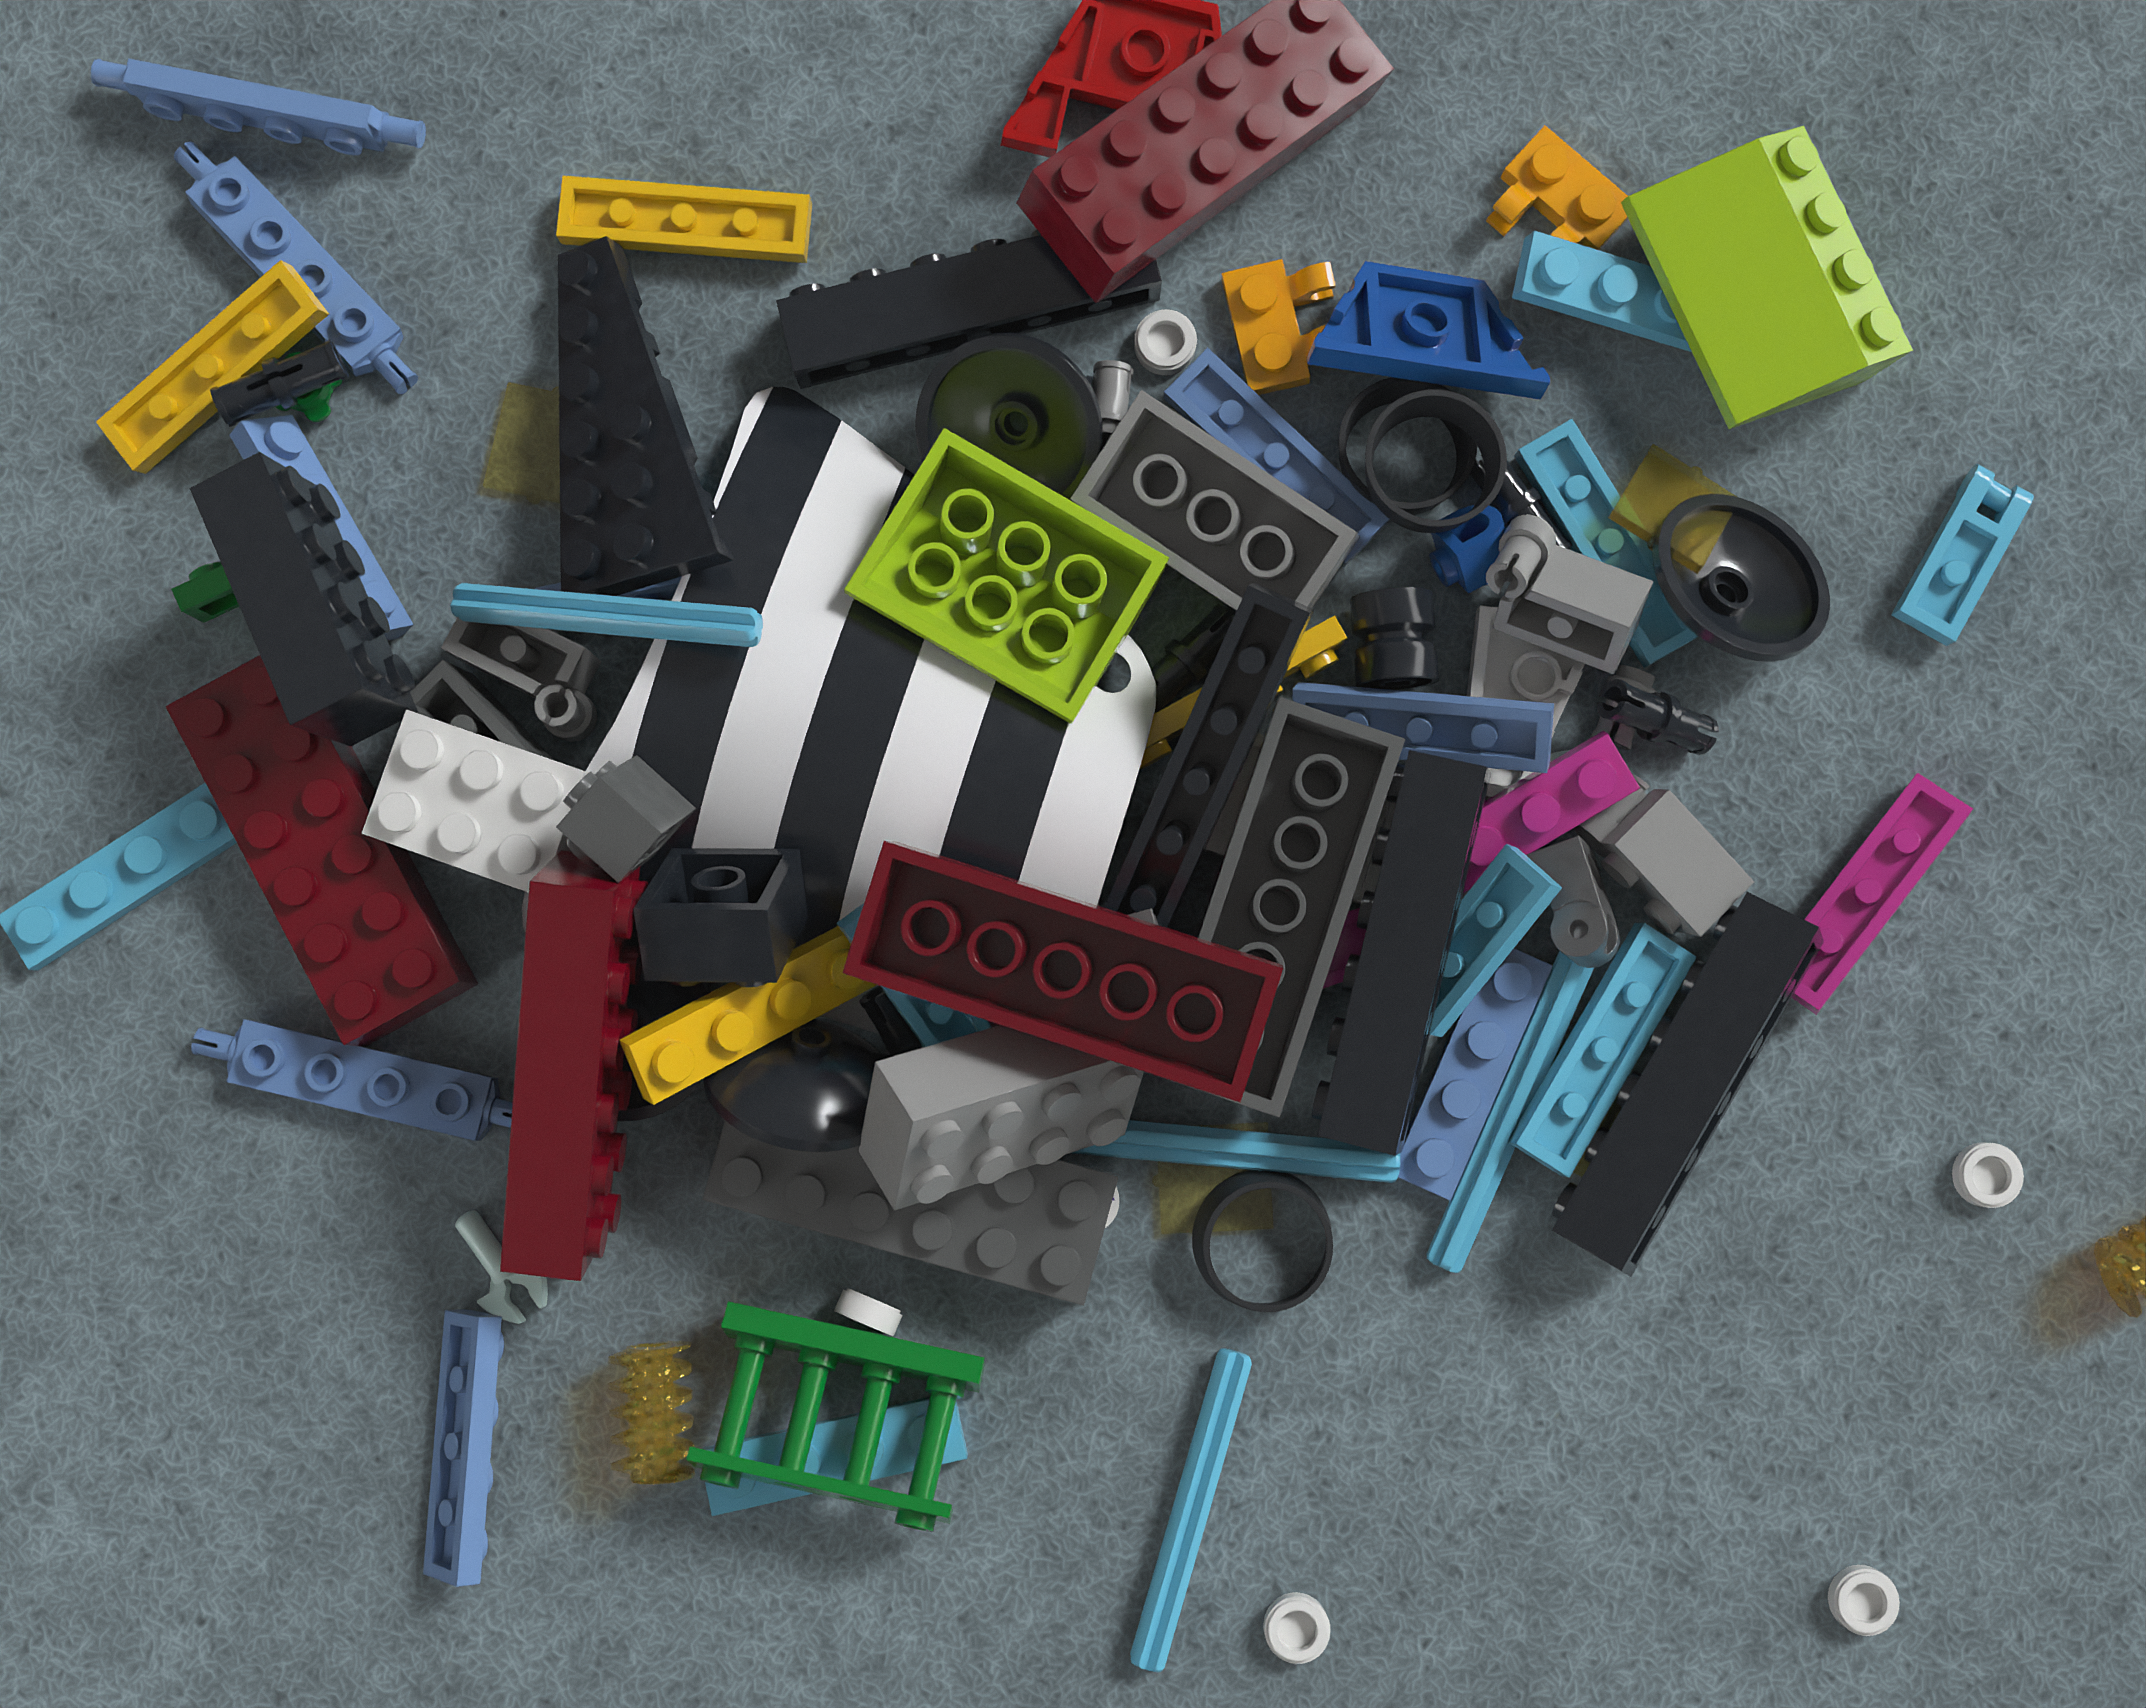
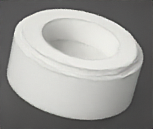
M1157 310L1147 315L1138 325L1134 342L1135 353L1142 366L1150 372L1158 375L1176 374L1185 369L1192 361L1196 351L1197 335L1193 324L1183 314L1174 310Z
M1985 1142L1972 1144L1958 1154L1953 1164L1952 1179L1956 1190L1962 1198L1976 1206L1987 1208L2005 1206L2017 1197L2023 1185V1168L2019 1159L2010 1149L2000 1144Z
M849 1288L842 1291L834 1309L837 1313L891 1336H894L902 1318L900 1310Z
M1853 1565L1841 1570L1832 1580L1828 1591V1603L1835 1619L1848 1630L1858 1635L1873 1636L1884 1632L1894 1623L1899 1612V1595L1895 1585L1886 1575L1870 1566Z
M1298 1592L1284 1594L1274 1600L1266 1611L1263 1623L1265 1638L1272 1652L1280 1659L1293 1664H1303L1316 1659L1325 1650L1330 1638V1623L1325 1610L1313 1597Z

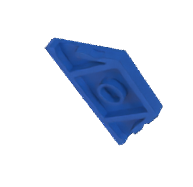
M1367 261L1364 262L1355 276L1349 291L1342 296L1334 308L1331 318L1323 331L1319 332L1314 339L1307 356V364L1540 400L1550 384L1549 374L1544 367L1532 370L1518 348L1524 338L1512 320L1501 312L1499 301L1485 280Z

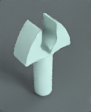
M472 1210L461 1215L457 1219L455 1227L491 1277L489 1294L477 1300V1303L487 1312L502 1316L503 1320L517 1324L525 1322L526 1318L518 1307L511 1302V1284L509 1280L513 1284L524 1285L538 1308H543L547 1305V1278L500 1272L502 1246L477 1211Z

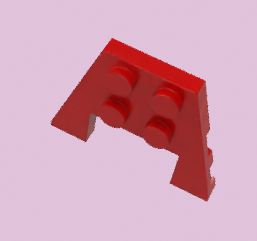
M1082 0L1059 37L1057 46L1042 70L1038 71L1027 89V94L1020 106L1006 123L1000 146L1050 158L1057 151L1069 98L1118 110L1222 36L1218 4L1202 0Z

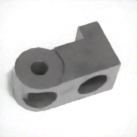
M1576 836L1527 854L1526 856L1562 887L1550 903L1555 915L1550 927L1551 939L1556 948L1582 967H1600L1609 962L1617 953L1620 943L1619 931L1594 851L1580 836Z

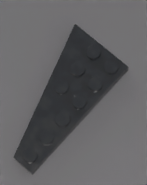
M607 236L558 255L560 572L562 592L618 596L731 562L734 559L728 542L718 535L712 518L717 511L711 494L702 489L694 465L698 457L671 382L662 376L656 357L660 354L654 335L646 331L639 309L643 303L623 247Z

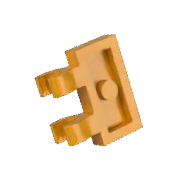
M1544 125L1505 167L1500 179L1509 185L1510 188L1493 205L1494 211L1488 216L1486 222L1505 237L1533 206L1557 227L1551 233V236L1600 250L1628 220L1621 204L1628 195Z
M1283 259L1222 273L1221 280L1246 384L1258 395L1309 384L1310 373L1308 366L1310 364H1307V356L1314 339L1319 332L1323 331L1326 325L1320 326L1307 334L1300 335L1294 307L1334 298L1332 289L1336 285L1330 262L1307 266L1290 276H1286Z

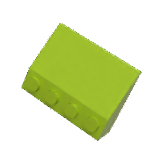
M1804 126L1757 138L1629 195L1621 202L1728 429L1856 386L1913 351L1902 329L1901 322L1894 312L1874 271L1873 264L1866 255L1848 218L1846 209L1839 199L1819 158L1818 151L1811 142Z
M944 428L849 580L844 593L1073 724L1159 583L1169 557Z

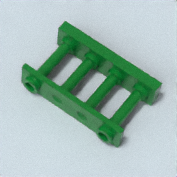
M728 1301L721 1328L728 1338L736 1339L734 1349L740 1352L714 1452L695 1447H689L686 1460L693 1467L702 1469L699 1480L738 1489L741 1478L890 1510L897 1512L895 1524L921 1531L933 1532L936 1521L950 1524L953 1513L952 1504L934 1501L956 1399H963L965 1390L979 1393L985 1368V1357ZM774 1348L799 1353L797 1362L803 1365L778 1466L740 1458L765 1357H772ZM838 1362L863 1367L861 1377L867 1379L843 1480L804 1472L828 1372L836 1371ZM901 1376L927 1381L925 1391L931 1393L908 1495L869 1486L892 1385H899Z

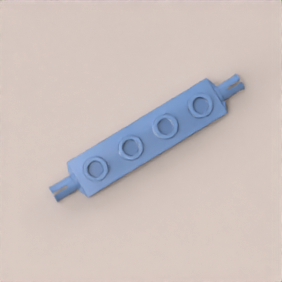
M129 58L127 65L95 59L91 66V80L95 86L128 91L130 95L137 96L141 100L143 108L147 112L167 120L180 121L184 113L203 117L204 121L211 126L229 132H241L243 125L262 128L270 137L291 144H299L302 142L303 137L324 140V144L329 148L348 155H360L363 148L384 152L388 141L415 146L420 149L425 141L426 127L423 121L389 116L387 112L379 111L369 104Z
M194 142L184 143L187 153L180 146L174 154V160L196 180L192 187L185 192L191 205L260 277L280 260L294 267L329 313L311 331L323 343L328 339L333 342L344 365L353 375L357 377L377 370L395 388L398 394H404L408 391L405 382L410 388L418 381V376L395 354L403 340L402 331L399 326L236 156L216 166L199 150Z
M243 1019V1023L235 1036L206 1030L202 1027L196 1031L193 1039L215 1043L218 1047L202 1043H192L191 1051L194 1055H203L228 1061V1083L474 1141H481L492 1127V1124L511 1128L512 1116H509V1113H512L513 1102L499 1099L498 1078L364 1046L343 1045L342 1041Z

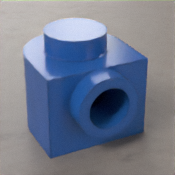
M1474 505L1461 508L1439 520H1447L1465 515ZM1487 506L1481 513L1457 528L1440 533H1431L1436 550L1429 554V558L1437 577L1444 586L1448 587L1458 582L1469 594L1482 586L1488 585L1486 573L1500 553L1499 541L1506 531L1502 515L1496 508Z

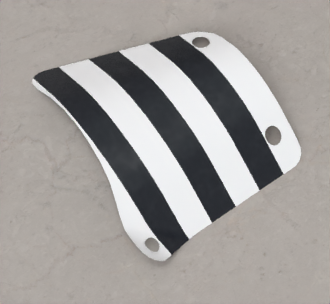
M771 387L757 392L745 407L728 463L713 501L717 513L712 518L719 537L728 542L734 561L682 576L672 598V601L753 608L763 618L761 640L754 647L654 639L642 668L613 726L586 769V772H592L595 775L609 761L619 766L637 755L696 808L651 859L640 866L639 881H647L648 885L672 848L800 849L808 920L794 949L836 928L838 921L865 902L884 841L900 842L1097 905L1139 772L1155 711L1156 683L1151 668L1142 650L1127 635L1117 653L1129 664L1131 680L1128 686L1121 692L1116 693L1104 692L1095 687L1073 724L845 594L844 589L915 474L838 417L799 392L786 387ZM525 892L522 904L523 928L525 932L529 896L528 892ZM635 923L634 933H637L636 923ZM873 988L820 1015L879 1034L865 1009L859 1003L862 996ZM988 1021L989 1024L991 1025V1027H996V1026H999V1025H1000V1024H997V1023Z

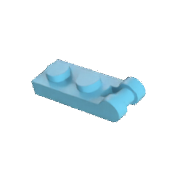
M1979 464L1974 465L1965 476L1956 493L1953 504L1891 616L1945 646L1956 642L2034 498L2032 493L2017 485L2009 489L1994 481L1995 473ZM1980 503L1996 511L1994 521L1976 512Z

